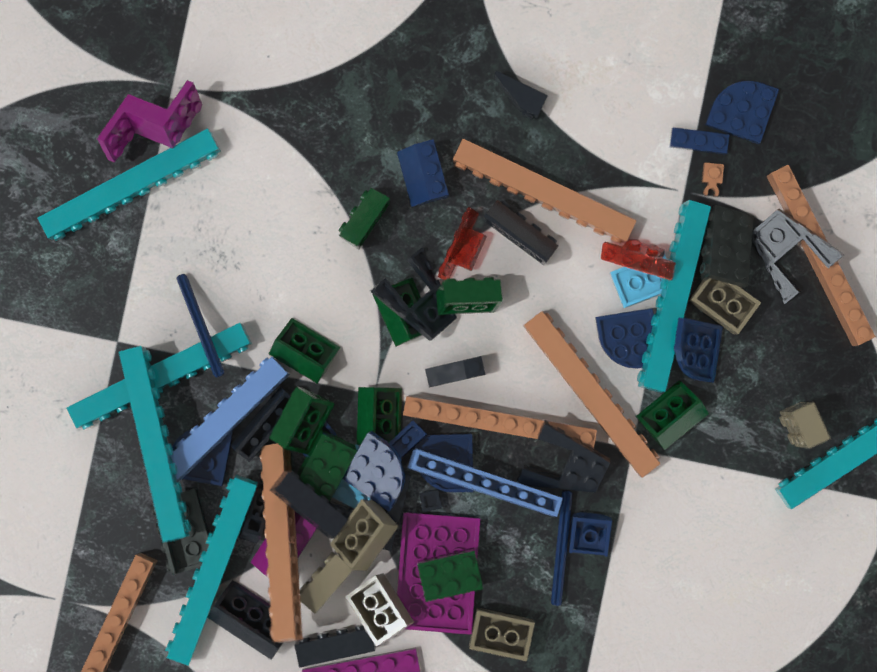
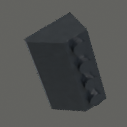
M497 200L484 215L483 221L544 266L558 248L557 240L549 234L546 237L541 233L542 229L534 223L530 225L525 221L527 218L519 212L515 214L510 210L511 206L503 200L501 202Z
M232 579L207 618L270 660L273 659L283 643L273 642L271 637L272 618L269 614L271 605Z

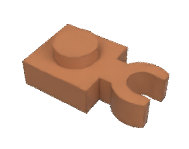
M704 163L702 183H707V187L703 191L704 196L708 195L709 189L714 191V197L719 195V189L716 185L722 184L724 164Z

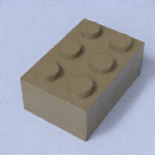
M711 278L706 281L703 280L688 300V302L734 335L740 333L761 304V302L739 286Z
M799 402L779 411L781 414L779 417L783 427H787L789 432L787 436L792 445L811 448L830 439L814 403Z
M361 499L349 516L346 524L330 545L351 570L367 571L398 528V525L379 504L371 500Z
M332 551L324 561L326 565L323 568L319 566L311 576L313 580L310 583L306 581L300 588V602L314 614L317 613L353 571L337 552L334 553Z
M384 573L373 576L345 596L376 646L386 643L414 623Z
M477 607L469 649L527 661L535 622L533 619Z

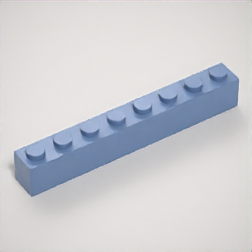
M265 358L259 364L260 368L256 372L252 371L245 378L247 381L242 386L240 384L231 391L232 395L228 399L224 398L217 405L219 408L214 413L211 411L204 417V423L200 426L196 425L189 432L191 435L186 440L183 438L176 444L177 449L171 457L178 470V474H176L177 482H180L290 375L275 358Z
M417 449L413 450L408 469L549 516L557 517L563 499Z

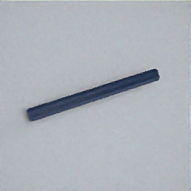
M186 274L178 275L176 277L213 375L220 377L224 375V370Z
M562 491L561 497L563 499L560 507L551 604L555 606L562 604L573 495L571 491Z

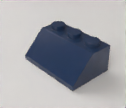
M434 139L414 144L397 152L412 207L449 197Z

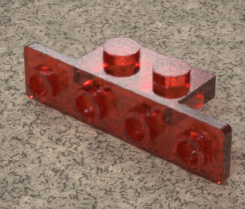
M470 207L464 212L462 222L454 234V240L446 252V258L439 268L438 277L444 281L451 277L456 265L472 271L487 238L486 235L472 230L478 212Z
M629 239L623 246L604 242L602 245L601 260L667 280L674 278L676 266L674 261L663 259L665 249L659 248L657 245L641 243L637 239Z

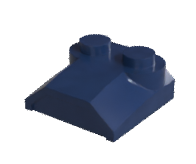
M579 512L573 514L569 553L595 554L607 557L612 518L595 513Z

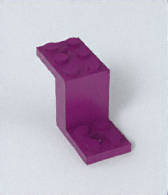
M189 80L185 82L168 109L128 94L97 138L107 159L115 163L117 158L122 155L128 142L133 139L135 133L174 148L181 140L185 130L190 127L193 118L200 112L203 105L194 82Z

